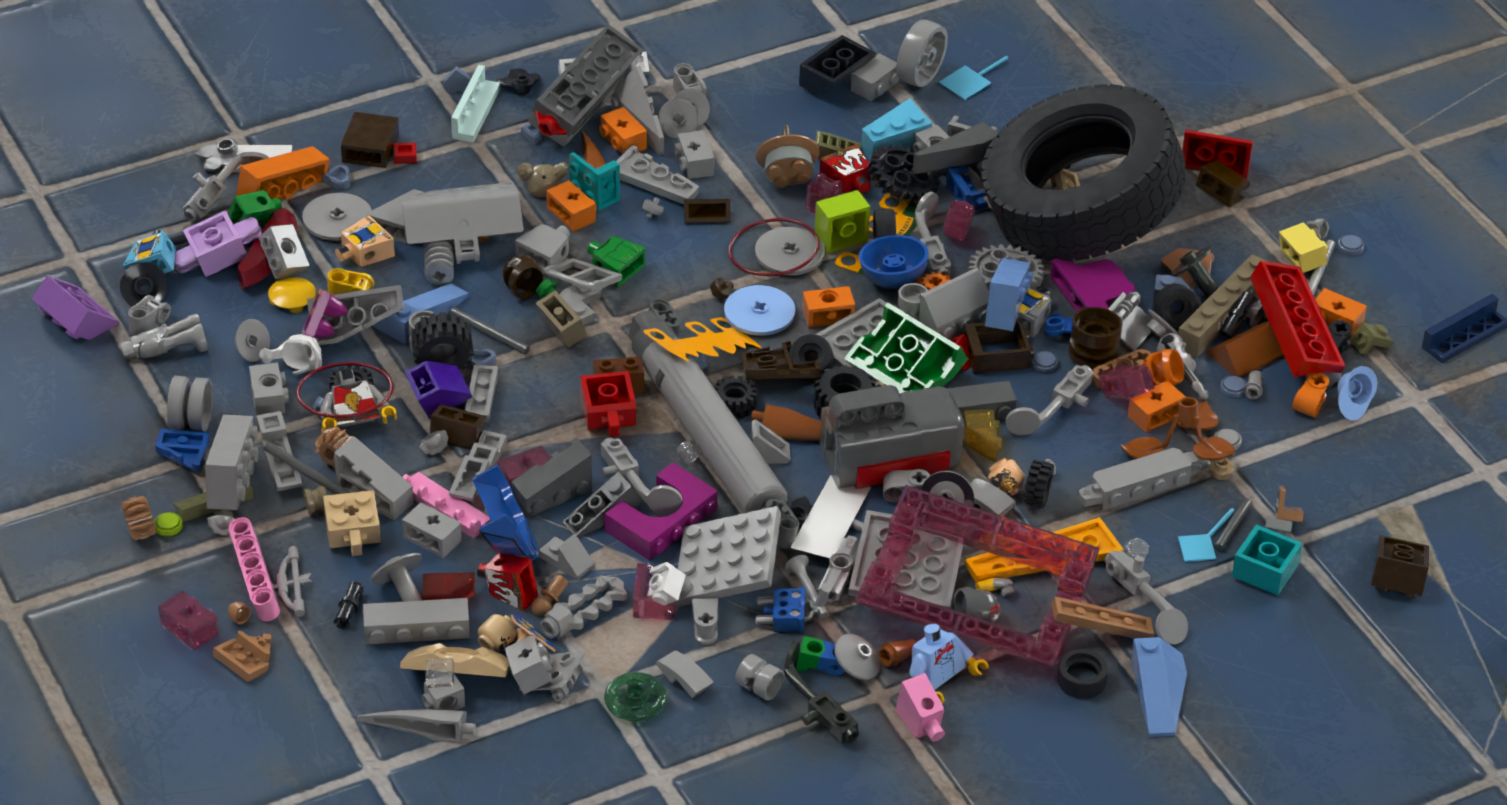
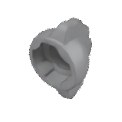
M1319 218L1307 222V225L1315 231L1319 239H1324L1327 236L1329 226L1325 219Z
M442 430L429 434L422 439L419 448L424 454L435 455L436 453H441L443 448L447 446L449 439L447 432Z
M226 515L207 518L210 529H212L213 533L220 536L230 534L229 525L235 520L231 516Z

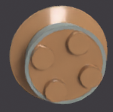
M784 125L785 130L781 132L780 136L765 141L756 151V160L765 169L764 175L766 179L779 188L809 182L814 174L813 164L817 161L820 154L819 147L815 141L802 135L790 134L789 125Z

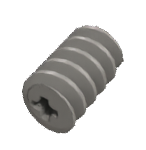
M452 240L424 244V276L431 284L436 286L447 285L454 278Z

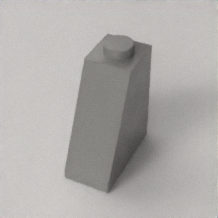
M413 189L370 211L367 216L369 215L394 238V241L407 244L402 202L423 192Z

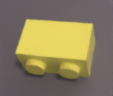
M1304 222L1279 231L1281 251L1295 266L1301 267L1303 273L1327 264L1326 254H1328V247L1326 243L1321 241L1316 236L1313 229L1310 230Z

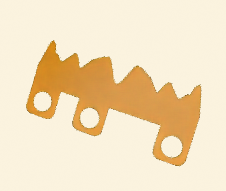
M722 317L710 319L713 324L724 331L720 333H714L699 322L685 323L686 327L699 336L673 340L656 328L643 331L669 352L688 362L689 360L685 357V353L699 357L697 352L719 357L713 346L731 354H734L736 351L735 345L746 348L745 343L761 348L747 334L738 331L732 326L731 328L720 326L717 323L718 320L727 322ZM692 325H699L706 332H698L692 328ZM650 332H658L665 337V339H657L650 334Z

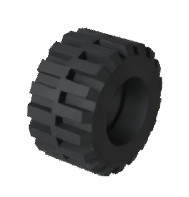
M440 312L438 315L435 313L430 314L428 318L425 316L421 319V322H417L414 325L415 329H412L411 342L415 364L419 365L425 361L456 365L459 370H464L467 367V363H471L472 356H474L472 333L468 322H464V318L461 316L456 317L454 313L447 315L446 312Z
M842 365V367L833 366L832 369H825L823 374H821V378H817L815 381L814 409L816 415L820 416L821 419L822 408L829 406L831 398L835 395L876 387L875 380H872V376L866 374L865 370H859L855 366L847 367V365Z

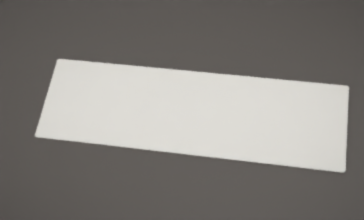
M830 475L791 548L830 558L832 554L836 553L842 538L845 537L871 487L855 489L854 486L838 489Z

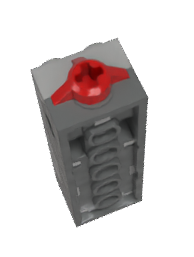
M607 24L537 99L528 122L539 129L544 135L549 136L565 147L612 96L614 88L637 66L644 49Z

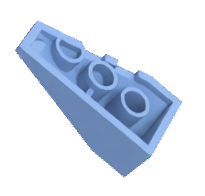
M450 283L403 301V310L372 326L407 345L410 334L408 322L412 314L418 311H431L437 315L440 312H446L447 314L453 307L467 299L469 293Z
M1160 637L1136 638L1133 641L1131 663L1148 736H1175L1187 678L1183 654Z

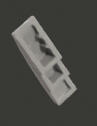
M483 430L478 443L474 442L469 456L465 455L449 491V496L474 501L478 492L472 479L497 464L507 443V435Z

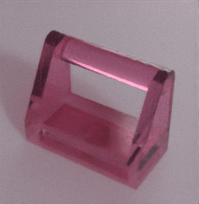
M637 563L633 596V618L672 620L675 615V602L663 606L646 598L647 585H649L650 579L653 577L650 574V570L654 566L647 563Z

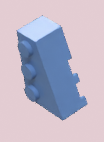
M1002 258L990 282L985 321L986 327L1013 331L1025 293L1027 294L1033 279V271H1030L1029 262Z

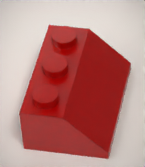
M1185 130L1182 152L1186 169L1200 171L1201 166L1218 160L1247 179L1254 145L1253 141Z

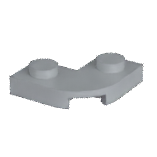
M588 278L583 280L591 283V281ZM572 285L559 294L581 318L583 325L595 320V312L587 304L600 299L601 291L593 293L582 287Z

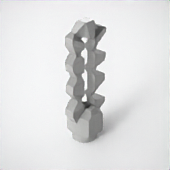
M599 576L595 584H586L582 588V593L570 595L568 603H556L554 608L546 613L544 620L540 622L542 632L550 639L554 637L559 639L572 629L581 630L583 628V618L596 620L599 613L598 609L609 611L612 609V600L624 601L627 599L624 582L617 577ZM607 586L609 587L610 591L606 592L604 597L599 600L595 599L590 606L582 611L579 610L574 616L572 615L571 610H576L586 600L593 599L597 596L598 592H603Z

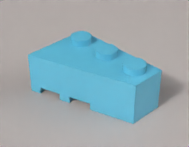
M908 99L862 129L861 151L869 160L878 148L881 149L883 145L889 148L890 144H893L897 148L900 144L905 150L907 147H910L911 151L913 150L915 133L932 127V122L911 99Z

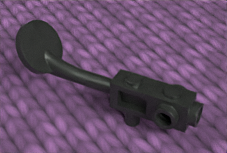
M793 640L787 652L784 673L791 684L809 700V713L802 716L803 723L808 726L818 720L841 744L845 741L852 743L859 736L858 723L826 691L817 694L802 680L796 671L800 653V642Z

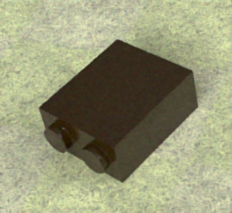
M354 112L341 143L342 163L386 168L393 152V144L397 142L399 137L398 117Z

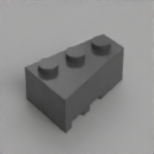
M577 437L571 440L570 443L572 445L561 453L558 451L552 453V459L542 466L536 464L511 482L515 493L514 497L527 518L592 491V455Z

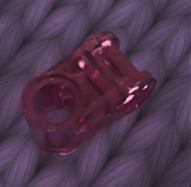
M820 173L814 181L807 185L805 208L810 212L816 213V202L840 195L843 190V182L840 180L834 181L827 178L826 174Z

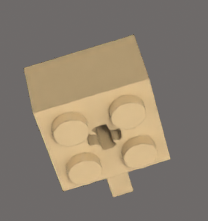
M374 490L323 496L329 548L350 546L352 556L362 555L361 548L363 544L381 542Z

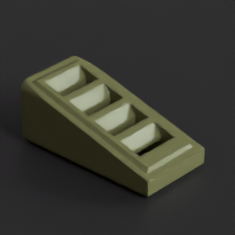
M817 131L815 142L820 151L818 158L825 157L855 144L861 150V143Z

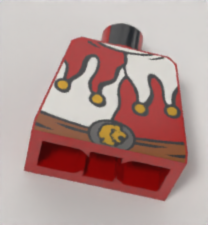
M856 144L820 158L819 176L842 193L855 189L865 193L871 187V174H868L870 169L868 167L869 162Z
M499 553L488 564L481 563L478 567L477 576L486 579L489 594L504 603L525 611L539 596L531 558Z

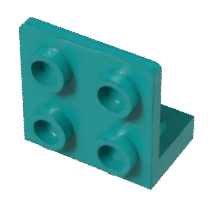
M576 153L569 154L570 182L579 187L587 197L594 200L598 211L620 201L619 163L613 160L595 169Z

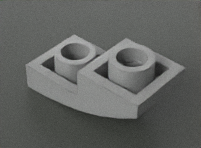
M978 478L970 483L974 491V503L980 505L983 514L1000 519L1016 506L1015 500L994 485Z
M676 650L655 663L671 683L678 681L691 698L707 690L714 683L695 662Z

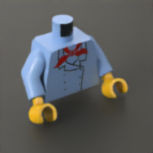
M929 624L924 628L925 637L912 647V663L909 673L912 678L925 673L935 690L966 667V661L969 663V673L974 676L982 675L978 670V665L983 670L988 669L989 666L983 659L975 660L973 657L974 653L955 634L941 630L937 624ZM937 691L936 694L943 704L944 696L941 692Z

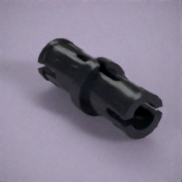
M1243 291L1234 308L1230 309L1227 320L1219 330L1223 336L1229 339L1233 338L1240 324L1245 322L1246 315L1256 300L1252 294Z
M351 581L348 584L344 597L338 603L339 610L333 621L334 624H337V628H349L353 614L359 609V599L364 591L361 583Z

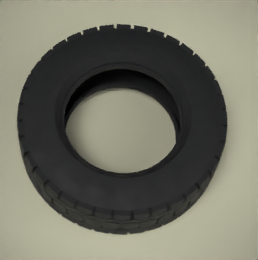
M1107 84L1094 85L1093 88L1092 85L1078 87V91L1073 88L1063 91L1062 95L1057 93L1047 97V101L1043 99L1033 104L1032 109L1028 107L1018 114L1019 117L1015 116L1006 124L1007 127L1004 126L996 135L997 137L989 145L982 164L983 187L1004 236L1015 248L1021 247L1022 252L1029 250V255L1033 254L1036 255V258H1044L1050 261L1057 258L1066 261H1073L1075 258L1078 261L1089 259L1090 255L1092 258L1106 255V251L1111 253L1121 249V245L1126 247L1137 241L1136 237L1142 238L1151 232V228L1157 227L1163 221V218L1169 215L1179 201L1186 182L1184 155L1172 122L1164 107L1157 99L1144 91L1114 84L1109 86ZM1099 155H1126L1118 166L1095 181L1070 189H1041L1056 173L1073 163Z

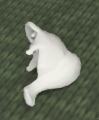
M303 334L289 337L277 349L269 350L264 348L259 353V357L265 364H269L274 359L283 358L287 366L298 370L292 372L294 375L322 367V350L319 343L316 341V338Z

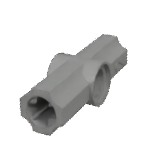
M849 535L847 538H842L836 553L830 557L829 567L818 588L819 594L822 584L826 583L832 587L826 602L833 603L834 601H839L845 586L851 581L860 542L857 537Z

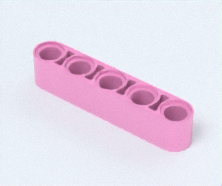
M244 517L237 518L230 523L229 532L251 602L260 620L272 621L279 615L280 607L258 538L249 519Z

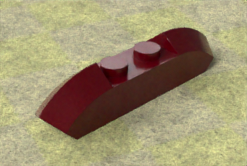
M285 208L276 210L262 230V234L270 226L293 224L297 232V220L294 214ZM259 238L256 239L238 266L239 286L242 290L256 285L272 271Z

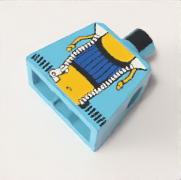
M155 230L151 236L135 242L123 267L127 270L138 263H151L159 267L164 273L173 271L176 248L165 232Z

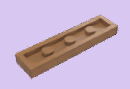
M1056 596L1051 603L1054 621L1062 624L1076 625L1132 639L1153 638L1155 635L1150 617Z

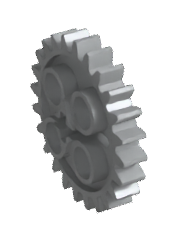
M1000 244L999 248L990 245V250L982 247V252L975 251V256L971 255L968 271L978 268L988 290L1002 258L1029 262L1030 271H1033V279L1029 287L1037 291V286H1041L1044 276V265H1041V259H1036V255H1029V250L1022 252L1021 247L1012 249V245H1009L1007 248H1004Z

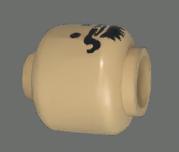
M493 614L478 628V642L482 647L500 653L516 639V631L514 629L516 625L507 615Z

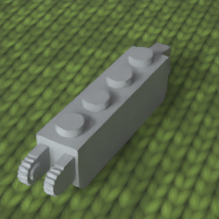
M1176 448L1157 452L1096 471L1093 475L1092 484L1078 490L1077 498L1084 507L1097 504L1102 510L1117 507L1124 503L1190 483L1191 477L1202 472L1200 463H1202L1203 459L1197 457L1193 451L1182 453L1180 449Z

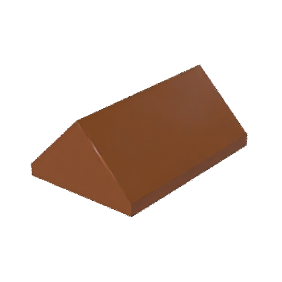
M1269 321L1260 323L1206 351L1209 357L1232 376L1241 378L1249 375L1251 371H1257L1284 357Z

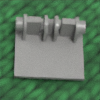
M1123 292L1108 309L1115 312L1122 320L1120 340L1129 349L1135 351L1151 333V330L1146 325L1152 319L1137 306L1141 298L1138 292H1131L1128 295Z
M584 652L548 653V658L553 669L549 670L552 681L532 691L550 690L555 701L560 702L566 699L569 689L574 686L579 674L584 669L582 658L585 655Z

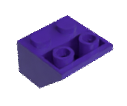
M425 361L405 372L429 420H431V415L440 404L455 407L473 397L456 365Z

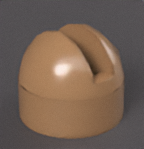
M234 602L228 607V616L235 623L243 624L249 619L251 609L248 605L242 602Z

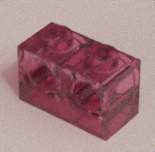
M1120 365L1098 375L1105 398L1132 399L1154 389L1153 376L1148 366Z

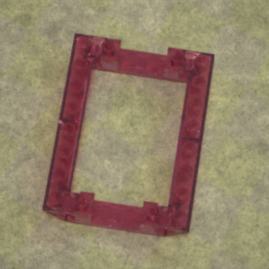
M906 485L889 522L888 535L876 562L872 561L857 594L855 603L923 626L937 624L941 630L947 633L951 632L959 638L1054 668L1058 664L1073 625L1054 621L1052 606L1047 618L1043 619L1035 646L1036 637L895 591L893 590L919 530L1059 575L1061 577L1056 597L1082 602L1100 548Z

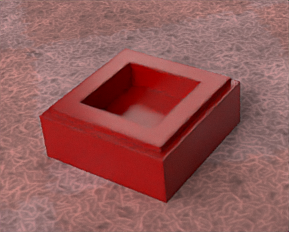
M416 143L393 144L394 164L417 163Z

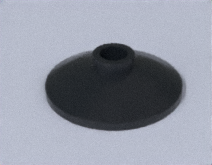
M151 263L135 264L129 267L121 277V295L132 307L147 295L153 296L156 301L161 303L167 294L168 282L164 272ZM144 284L149 286L146 292L140 290Z

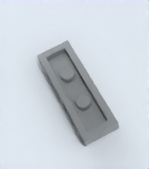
M474 365L469 388L473 397L467 400L465 411L486 416L485 422L488 423L498 378V366Z

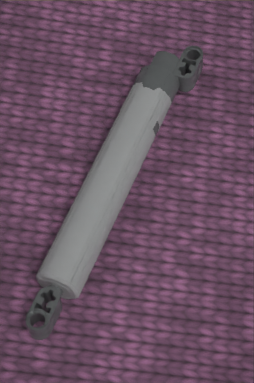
M652 300L648 311H643L633 316L628 336L632 341L633 352L637 357L642 358L644 369L743 513L778 506L781 518L777 547L783 549L791 548L797 535L799 521L786 504L787 492L693 357L685 353V357L689 362L669 352L643 332L647 329L656 328L673 340H679L678 333L681 319L675 310L665 300ZM650 332V334L657 339H665V337L658 332Z

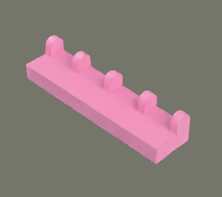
M420 472L412 477L408 474L403 475V478L413 486V500L435 508L437 511L456 519L461 523V531L472 538H476L481 534L479 532L481 526L491 522L489 516L462 499L449 496L448 490Z

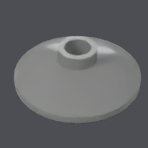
M845 634L836 641L834 648L836 659L849 675L860 680H870L878 674L880 659L874 647L867 640L855 634Z

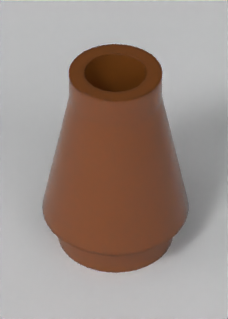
M909 639L884 643L878 651L881 663L886 667H896L912 655V647L916 641Z

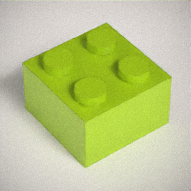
M858 190L816 202L815 232L823 242L826 254L868 242L870 205Z

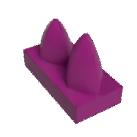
M319 288L302 334L312 338H326L334 335L335 332L332 325L322 316L338 317L348 313L346 307L331 293Z

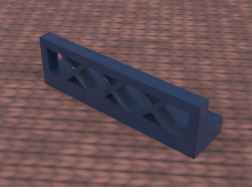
M1491 294L1426 329L1422 349L1439 362L1444 363L1507 328V319L1497 312L1499 298ZM1492 318L1498 324H1488L1486 321ZM1471 329L1483 330L1481 333H1470L1469 331ZM1460 338L1466 339V341L1463 343L1453 342V339ZM1437 348H1449V351L1442 353Z

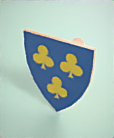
M516 613L511 615L513 622L520 627L515 630L516 638L518 639L516 642L533 634L538 641H542L549 649L554 652L556 651L551 642L525 617Z

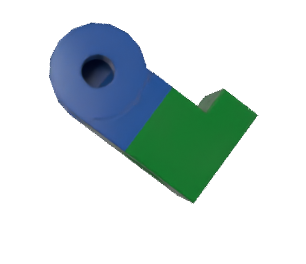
M808 636L803 637L796 670L806 672L808 667L821 671L824 670L828 674L836 676L845 672L836 659L835 643Z

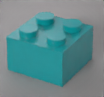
M1256 524L1235 554L1232 577L1279 595L1299 565L1303 543Z

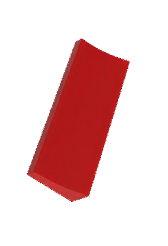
M1260 260L1250 279L1293 377L1323 372L1342 373L1346 366L1301 267Z

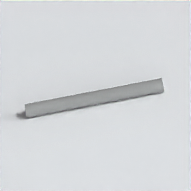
M1333 240L1326 241L1328 247V254H1326L1327 263L1335 246ZM1326 265L1315 268L1308 283L1313 295Z

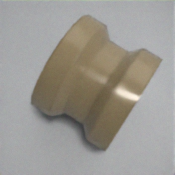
M319 486L313 491L310 489L303 490L304 503L308 514H312L318 509L324 511L323 496H327L324 486Z

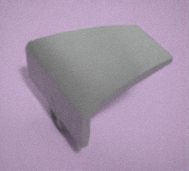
M511 182L432 190L417 194L402 202L407 244L453 240L456 264H461V261L468 260L480 262L478 237L522 233L524 230L519 193Z

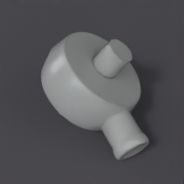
M655 197L653 201L649 199L644 200L642 208L648 211L647 217L652 218L653 214L661 216L664 207L658 204L659 198Z

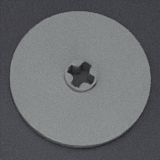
M330 193L315 198L305 207L303 211V224L309 233L318 238L341 241L342 232L365 218L372 210L364 199L356 195Z
M780 227L764 233L757 240L755 256L757 261L771 272L787 271L803 264L812 256L816 248V240L810 231L802 228ZM820 238L819 250L814 259L805 267L785 275L805 274L816 269L822 263L825 247Z

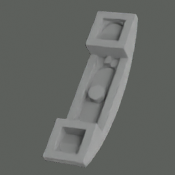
M281 411L257 415L263 448L269 441L292 455ZM264 451L277 491L302 487V480L297 470Z

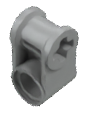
M681 63L674 67L673 88L677 93L687 88H693L701 91L707 97L706 85L691 65Z
M151 295L145 296L139 303L128 310L130 334L137 336L164 323L170 316L171 305L165 302L160 303Z
M922 469L893 470L887 473L883 478L884 499L891 503H920L918 489H921L924 481L930 474Z
M718 598L692 599L695 640L702 645L713 644L718 639Z

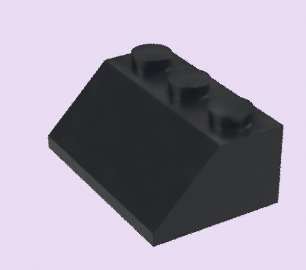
M841 35L800 64L799 86L815 95L835 86L876 57V52Z

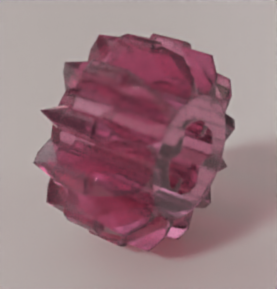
M955 200L946 215L943 227L944 235L955 240L962 241L965 239L974 218V206L965 201Z

